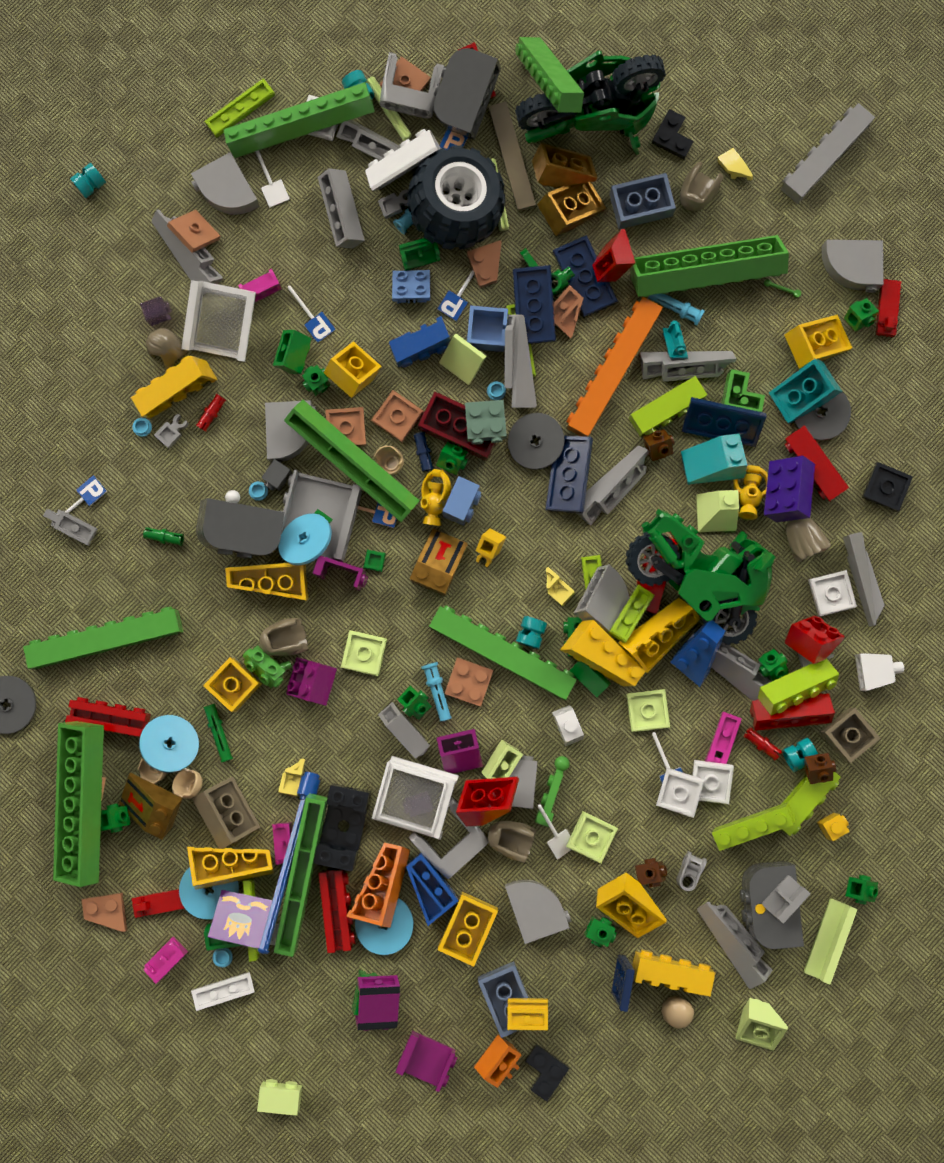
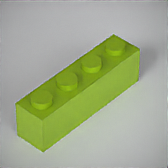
M694 376L632 413L629 420L640 437L650 435L660 425L665 427L670 424L675 416L678 415L679 418L684 416L691 397L704 400L707 393L697 377Z
M826 658V660L816 664H809L761 686L758 699L770 715L777 712L782 713L792 705H799L807 698H814L822 691L833 689L837 685L839 673Z
M833 772V781L809 784L807 775H805L781 803L789 802L796 819L793 826L784 828L781 831L788 836L795 835L801 829L800 824L813 815V809L817 805L820 806L827 797L825 795L839 785L838 780L841 777L836 772Z
M789 802L716 827L712 831V835L719 851L793 826L796 819Z

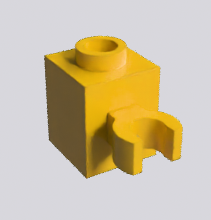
M491 528L482 534L476 548V552L480 553L476 558V562L481 561L483 557L487 561L485 566L488 567L492 563V559L500 553L506 536Z

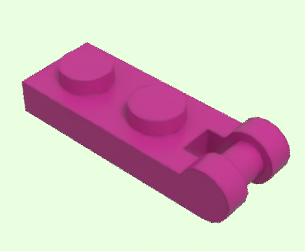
M726 712L721 713L709 752L705 758L706 762L727 764L742 718ZM716 751L722 753L721 758L715 757Z

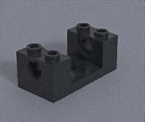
M335 783L330 785L326 803L328 809L321 841L317 845L314 864L351 872L355 869L371 791ZM345 820L349 823L347 831L339 829L340 821Z

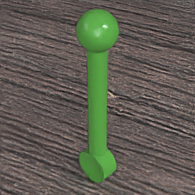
M769 279L764 281V285L767 287L772 286L791 293L795 298L801 296L800 290L788 289L772 283Z

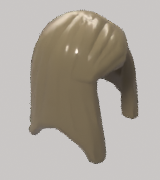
M698 162L686 175L680 191L681 205L691 212L699 211L711 202L718 193L724 175L719 173L715 180H710L708 176L700 173L699 171L703 166L702 162Z
M159 328L151 332L146 340L149 356H160L166 369L173 367L174 363L187 353V350L181 349L182 338L166 328Z
M813 519L788 521L786 526L787 539L792 555L797 562L831 547L829 540Z
M300 618L283 619L263 630L259 639L263 652L271 656H289L308 650V642L305 639L307 635L304 631L305 628L302 625V620Z
M499 821L489 829L488 841L491 847L507 858L525 863L530 853L529 849H531L535 839L536 829L524 823Z

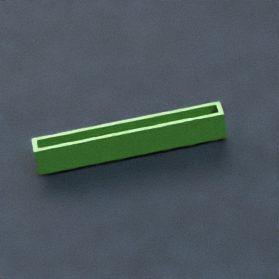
M519 37V43L516 44L515 48L516 55L558 112H581L584 92L541 37Z
M364 82L224 129L227 146L233 157L237 158L375 112L367 85Z
M302 400L284 419V422L400 522L404 520L420 501L306 401Z
M446 605L444 608L439 607L429 628L563 700L567 699L577 680L573 678V673L566 669L563 672L556 669L557 665L549 660L546 663L539 659L540 655L532 651L528 654L522 650L523 646L515 642L512 644L506 642V637L499 633L495 635L489 633L488 627L480 623L478 626L471 623V618L463 614L461 617L454 614L455 610Z
M166 607L160 609L161 612L154 614L153 611L142 613V617L135 618V616L125 617L123 622L119 623L109 621L104 623L105 626L97 628V625L89 626L83 632L78 630L69 631L67 636L53 635L49 636L46 641L41 642V639L29 641V645L23 646L28 669L35 670L183 633L179 610Z
M309 793L305 799L274 953L293 957L297 950L315 865L314 858L320 841L328 797Z

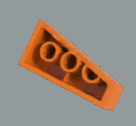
M384 842L373 864L370 875L366 877L365 884L360 894L356 896L355 904L349 910L346 917L391 928L410 849Z

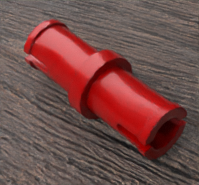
M216 394L208 408L205 407V412L196 426L206 432L213 419L218 417L217 413L226 402V399Z
M751 727L746 731L747 734L745 733L743 737L757 746V750L765 752L774 761L780 757L778 754L781 755L782 750L770 743L767 737L761 736Z

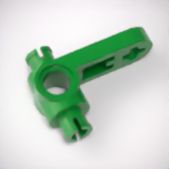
M526 247L520 251L529 267L538 266ZM569 266L562 272L558 269L552 273V281H558L557 287L553 289V296L559 295L565 287L570 285L568 281L575 277Z

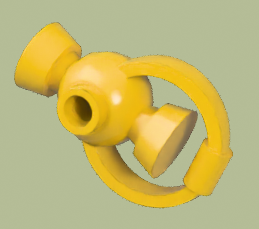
M748 465L746 471L756 474H745L743 480L746 486L742 489L738 485V479H734L733 487L734 490H738L739 502L742 505L738 516L742 519L754 520L758 517L755 507L766 496L768 473L760 468V466ZM759 473L766 481V489L763 492L758 488L762 481V477L757 475Z
M433 469L423 480L420 504L428 513L424 517L423 524L441 526L438 515L443 512L451 494V483L444 470ZM433 477H441L443 483L431 482Z

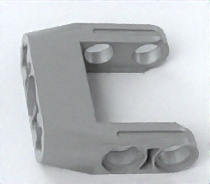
M389 52L382 83L380 106L388 110L421 118H431L434 112V100L436 97L434 92L436 86L441 83V73L444 65L436 64L433 69L429 92H422L393 85L397 54Z
M452 797L449 803L450 811L464 825L456 814L458 803ZM464 825L469 833L441 858L421 835L413 832L409 836V839L447 879H450L489 843L488 838L479 826L466 827Z

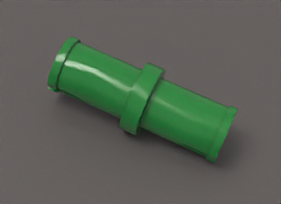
M146 527L143 533L144 539L159 541L161 544L171 543L182 546L184 542V534L168 532L167 529L158 530Z

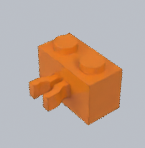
M497 1035L474 1068L484 1080L498 1088L506 1076L509 1079L513 1077L510 1073L512 1068L516 1070L520 1068L516 1062L521 1057V1053L509 1041Z

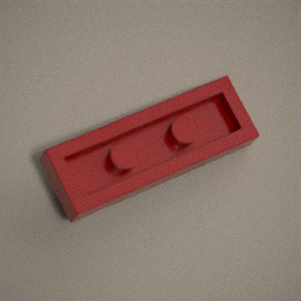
M883 279L884 285L880 288L879 312L877 314L875 335L895 337L901 281Z
M179 889L131 898L135 918L185 909L180 900Z

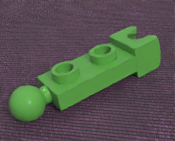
M565 756L556 758L554 763L556 771L554 775L550 774L547 786H550L548 793H544L541 800L543 809L551 822L554 816L551 810L563 777V772L570 766V762ZM538 809L535 823L549 827Z

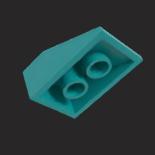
M813 359L771 390L769 395L787 423L790 424L826 404L840 394L842 390L823 361Z
M740 434L719 436L681 451L688 485L745 478L748 465Z

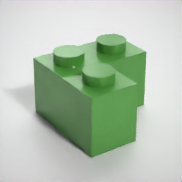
M731 369L726 376L721 404L762 412L765 395L747 392L750 373Z

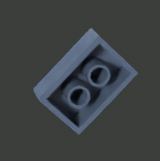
M666 173L611 186L609 196L618 229L673 217L676 207Z
M513 961L478 976V983L501 1038L519 1031L507 1030L508 998H529Z

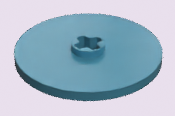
M305 514L294 519L281 534L278 545L281 557L292 565H304L317 559L326 550L331 540L332 530L329 522L319 514Z
M164 715L153 719L145 726L140 736L139 748L143 759L150 767L160 772L173 773L185 769L193 762L198 752L199 739L194 727L188 721L178 716ZM167 740H171V743L174 744L171 748L164 744Z
M189 867L180 881V900L184 908L193 916L201 919H213L221 890L239 893V883L235 881L216 885L212 888L214 893L206 894L205 888L195 890L193 887Z
M400 898L397 900L391 928L381 929L379 925L355 920V930L361 944L367 950L379 955H389L401 950L409 942L414 928L411 910Z

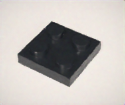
M876 462L862 498L899 512L913 476Z

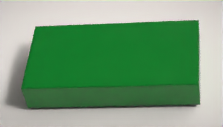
M578 661L569 670L596 697L611 684L599 671L593 670L582 661Z

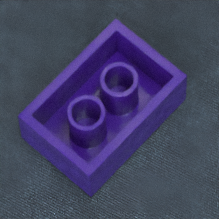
M804 456L769 461L764 509L766 517L776 523L810 518L815 463Z

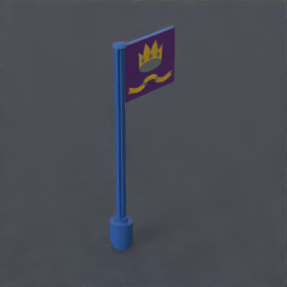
M305 772L304 776H301L297 795L300 796V804L273 900L221 890L209 930V938L257 948L261 954L269 953V945L292 866L305 799L309 793L317 795L320 784V776L318 774Z

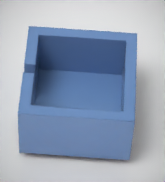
M470 305L467 342L478 350L504 352L508 309Z
M458 476L443 509V517L463 526L466 522L469 523L474 513L472 507L473 505L477 506L481 498L480 485Z

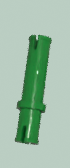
M215 703L203 707L209 722L207 726L211 729L221 763L233 759L222 727L223 721L219 718Z

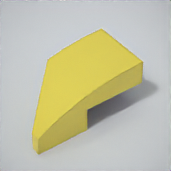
M734 148L717 157L718 163L728 174H731V179H736V177H745L747 180L753 179L748 166Z
M547 567L546 584L548 594L563 607L575 594V591Z
M301 759L298 763L285 769V772L282 774L279 794L298 797L297 791L301 776H303L305 759Z

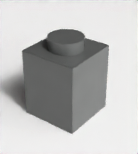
M274 459L262 476V479L265 481L264 485L272 491L274 489L281 491L292 471Z

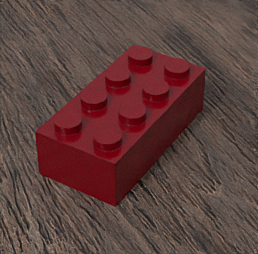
M434 391L418 424L419 430L443 442L460 446L468 451L469 454L487 462L496 443H491V440L483 441V444L468 442L465 405Z

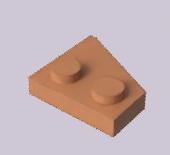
M501 240L467 251V257L479 288L497 282Z
M569 285L554 302L555 325L571 339L583 297Z
M123 893L82 899L85 920L121 932L127 931Z

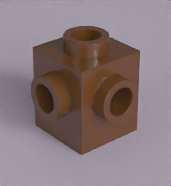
M665 429L643 436L645 449L649 451L648 456L652 461L674 454V439L672 435L667 434Z
M828 753L804 757L805 773L809 784L833 781V772H836V765L834 760L831 761Z
M650 858L645 859L644 864L635 865L637 879L641 885L649 884V888L661 886L660 882L666 881L667 868L666 865H663L662 861Z

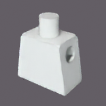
M855 655L860 691L871 690L894 683L895 674L904 673L903 663L893 662L891 655Z
M570 705L552 712L565 746L584 739L581 726Z

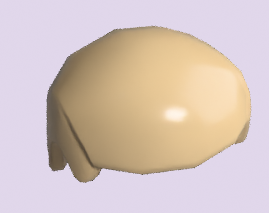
M385 445L380 447L374 454L376 463L391 476L399 473L404 465L402 453L393 446Z
M143 758L137 768L141 778L153 784L160 782L167 775L165 772H160L150 767Z
M185 768L178 772L173 780V793L184 799H192L200 792L203 779L198 772Z
M672 996L663 1003L661 1012L664 1020L670 1026L680 1029L687 1027L692 1022L694 1009L687 1000L680 996Z

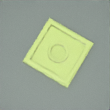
M455 334L439 363L470 385L483 364L486 355L458 334Z
M349 630L341 668L379 676L387 639Z
M665 689L626 694L631 732L670 728Z
M582 811L566 847L602 864L618 828Z

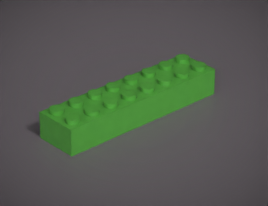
M775 235L634 258L635 264L630 268V278L638 297H648L653 294H667L672 291H686L691 288H705L710 285H723L729 282H742L748 279L780 276L781 274L788 273L789 252L779 236Z
M73 721L58 723L53 880L83 887L99 883L104 725Z

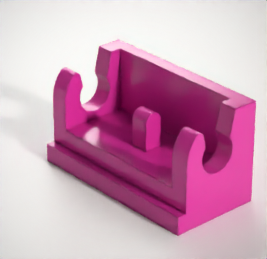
M272 269L268 270L269 273L244 285H238L240 289L256 292L255 302L282 289Z
M292 822L272 824L276 865L284 861L293 829Z
M173 936L144 965L145 968L143 970L157 984L188 951Z

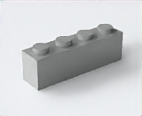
M329 168L318 176V181L336 247L355 248L365 240L347 173L344 170Z

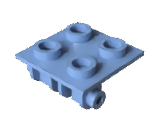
M430 270L393 271V302H397V304L406 303V299H408V303H410V299H413V303H416V299L417 302L427 303V301H430Z

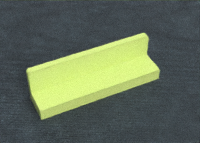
M832 898L829 899L805 965L804 973L816 977L827 984H831L858 909Z

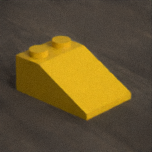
M838 314L800 324L784 334L799 369L803 368L813 359L823 361L852 349Z
M624 873L598 888L596 908L637 938L665 924L667 921L643 886L628 873Z

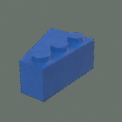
M441 316L436 318V323L428 327L424 324L420 326L421 330L414 333L408 332L389 341L390 349L398 367H408L413 364V361L419 359L423 361L430 358V355L434 353L442 354L446 351L450 343V337Z
M707 621L678 650L671 663L701 687L710 672L715 655L726 631L715 621Z
M422 853L406 865L427 926H429L459 901V897Z

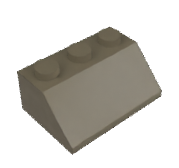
M233 776L192 798L219 849L229 846L260 828Z

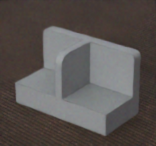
M787 875L762 902V905L784 924L811 893L800 886L791 876Z

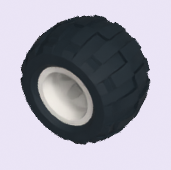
M451 146L448 150L444 148L439 149L420 163L410 181L407 199L412 222L419 232L422 231L424 233V238L432 244L436 242L442 245V248L452 250L454 247H459L460 250L470 248L475 243L484 241L492 234L495 227L498 226L505 207L504 182L501 174L496 172L495 164L489 157L486 159L480 155V151L471 148V150L464 149L462 146Z

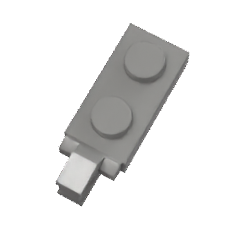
M46 509L43 515L52 520L50 525L54 526L53 528L88 546L98 528L59 509L57 513Z

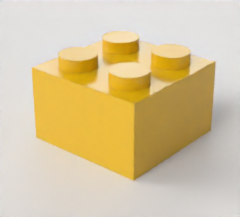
M353 341L330 359L324 374L352 398L375 379L382 366Z
M229 657L203 686L228 710L236 712L262 683L235 658Z

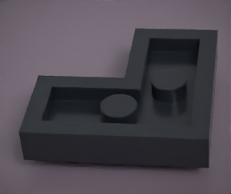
M669 109L652 140V144L684 160L694 141L678 133L686 117Z
M536 1043L525 1060L526 1063L540 1072L530 1089L548 1102L569 1070V1066Z

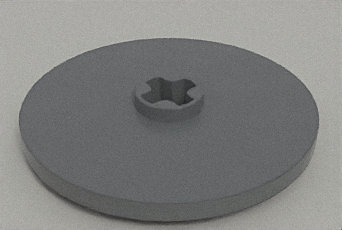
M841 392L826 404L794 422L798 429L805 425L815 440L832 439L841 434L850 421L851 406L849 400ZM819 408L827 411L824 416L817 414Z
M531 413L521 417L511 428L508 437V447L512 457L517 463L528 469H543L552 465L560 457L565 444L564 433L559 423L551 416L543 413ZM534 437L541 438L537 446L534 443L532 444Z
M0 676V733H15L25 728L33 719L36 711V696L31 686L23 679L15 676ZM8 700V703H11V707H7L6 709V707L3 706V702H7Z

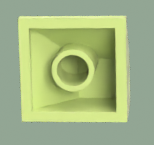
M738 490L714 491L696 495L697 527L699 532H730L737 530L739 514Z
M749 998L742 1011L736 1040L774 1051L788 1030V1026L769 1003Z

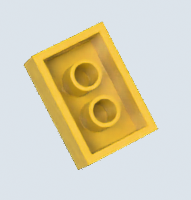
M462 892L438 945V951L474 967L498 913V907Z

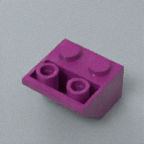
M296 657L286 694L326 706L337 668Z
M475 729L436 737L445 772L453 774L483 767Z

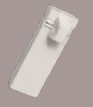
M250 972L191 990L196 1011L255 992Z

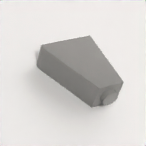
M393 702L378 714L385 726L415 759L427 751L430 745Z
M522 756V759L519 760L509 776H518L519 778L512 803L513 807L533 808L537 761L533 760V756Z

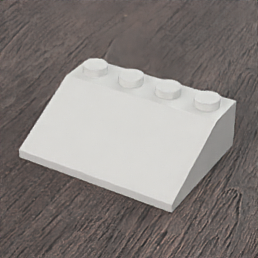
M423 129L415 134L417 138L414 140H405L399 144L401 148L395 152L391 149L383 154L385 158L379 162L375 159L368 164L369 168L365 172L372 191L382 189L420 165L432 153L441 149L431 130L426 131Z

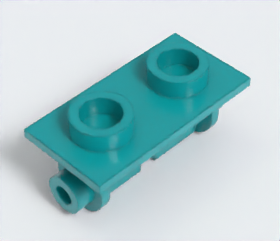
M672 321L669 328L662 329L669 358L688 359L680 323Z

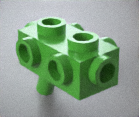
M258 645L254 649H248L242 656L245 659L244 664L250 672L255 673L260 681L271 689L281 685L284 681L285 670L292 667L290 661L279 664L277 660H273L268 654L263 652Z

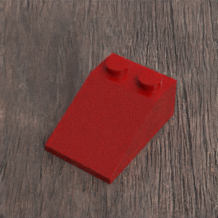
M518 776L466 780L456 810V814L466 827L483 826L509 813L519 782Z

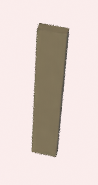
M507 102L491 105L488 109L517 211L534 208L536 203Z

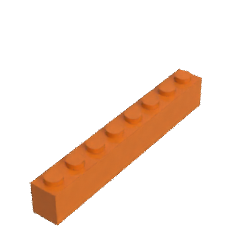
M642 297L640 302H635L632 308L633 315L631 318L627 316L622 325L624 327L623 332L617 333L613 340L615 343L613 349L609 348L604 356V359H606L603 365L599 364L594 373L597 375L595 380H590L585 388L588 392L585 397L581 396L576 403L578 409L575 414L571 412L566 421L569 423L568 430L582 437L590 435L663 307L645 297Z

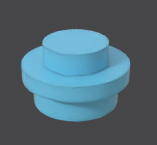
M495 381L489 384L487 394L492 400H501L506 394V388L501 382Z
M138 418L134 421L132 428L136 435L145 437L150 434L152 424L146 418Z
M257 481L250 485L249 495L251 498L257 501L266 498L268 488L263 482Z
M228 948L216 949L213 953V962L218 967H226L232 962L233 955Z

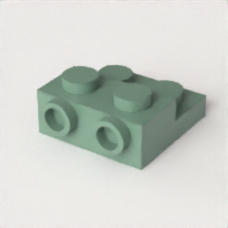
M503 400L465 403L468 442L483 444V441L491 440V443L503 442V439H506Z

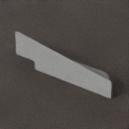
M353 120L342 122L336 136L353 142V147L379 160L385 158L383 154L393 149L395 152L401 148L400 145Z
M156 210L151 222L189 279L214 284L221 282L223 277L211 266L214 258L205 247L191 253L167 227L168 222L177 217L173 216L170 219L165 217L160 210Z
M508 315V325L505 328V388H512V408H535L537 406L524 315Z
M732 351L687 352L688 359L669 358L668 352H640L642 378L649 379L662 375L663 381L691 379L694 376L697 378L719 377L728 364L736 361V357Z
M637 446L586 491L584 512L576 514L590 526L601 511L608 515L645 475L647 467L644 465V461L649 451L641 446Z
M859 532L843 537L849 555L847 560L868 625L871 627L876 625V621L884 607V602L868 553L865 551L863 533Z
M723 642L720 644L711 668L752 701L757 700L760 687L771 682L767 677L765 678L758 672L759 663L730 645H725Z
M706 902L698 907L697 911L747 987L752 989L764 983L773 971L761 959L765 952L729 908L725 905L714 906L710 902Z

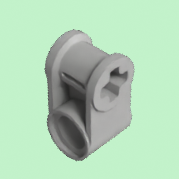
M687 851L676 879L678 887L685 891L694 890L706 866L707 859H700L692 855L690 851ZM689 876L691 883L689 886L684 887L682 880L684 877Z

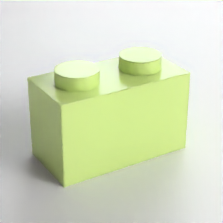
M501 740L481 773L487 779L509 777L523 754L514 746Z
M268 1079L266 1082L263 1081L259 1090L257 1112L297 1116L300 1110L302 1085H297V1082L288 1081L285 1084L278 1083L277 1080Z

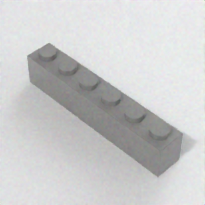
M859 103L854 108L850 107L843 116L845 118L842 121L838 120L831 128L833 131L829 135L826 133L820 139V145L817 148L814 146L808 152V158L805 161L801 160L795 167L796 171L793 174L789 173L782 181L784 185L781 190L795 203L798 204L875 119Z

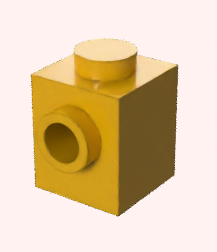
M832 813L817 822L826 839L830 841H835L850 832L847 828L849 824L846 818L837 813Z

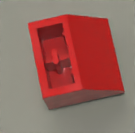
M621 229L602 248L592 266L597 282L617 281L635 264L634 255L625 229Z
M812 616L793 623L784 643L813 664L826 660L843 641L845 636L836 628L825 623L822 618Z

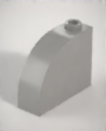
M231 153L191 173L194 179L191 183L196 192L200 190L205 200L220 212L236 215L244 214L260 207L256 196Z
M826 240L822 245L823 264L828 274L838 284L849 289L865 290L868 293L876 292L884 285L882 240Z
M311 400L306 401L312 408L316 410V406H313ZM301 401L265 403L267 460L270 463L274 459L278 462L290 460L307 447L309 442L284 422L290 411Z
M610 564L597 567L574 614L582 621L594 620L610 637L616 639L608 632L629 600V594L624 580Z
M517 880L505 884L525 944L570 928L568 923L571 922L568 910H563L559 899L547 886L533 880Z

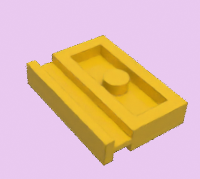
M508 998L507 1030H548V999Z

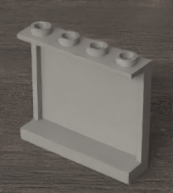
M294 470L293 475L290 474L288 480L289 491L285 493L283 498L285 506L281 512L285 513L282 532L294 519L305 514H314L319 509L333 519L330 523L332 530L330 543L320 556L344 562L363 489L355 484L352 486L302 474Z

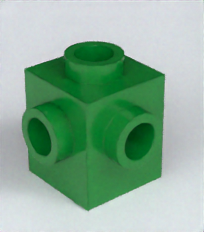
M866 298L860 302H854L849 307L844 320L856 332L864 327L868 328L873 325L879 311Z
M318 365L310 366L302 375L304 379L303 386L308 392L312 391L315 396L322 394L330 386L329 377L324 374L325 369H320Z
M447 442L440 453L436 466L457 475L460 469L464 470L466 467L468 451Z
M775 649L764 653L758 659L760 664L759 671L771 682L789 674L786 657L782 653L778 654Z
M409 686L397 699L404 706L402 710L410 718L413 715L418 720L432 707L427 702L429 697L421 690L417 692L412 686Z
M118 803L107 805V810L101 811L100 831L110 829L111 833L123 831L122 826L130 825L127 805L121 807L118 806Z
M860 874L859 878L849 877L846 896L854 898V902L867 905V901L875 902V898L878 896V882L871 881V877Z
M592 916L584 934L587 938L591 939L592 944L598 947H602V945L608 947L609 943L614 942L617 932H615L616 928L612 925L611 920L605 917L598 919Z

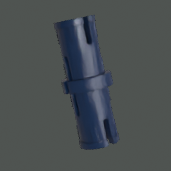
M425 432L413 435L417 447L416 455L419 456L422 472L434 469L430 456L431 449L428 448Z

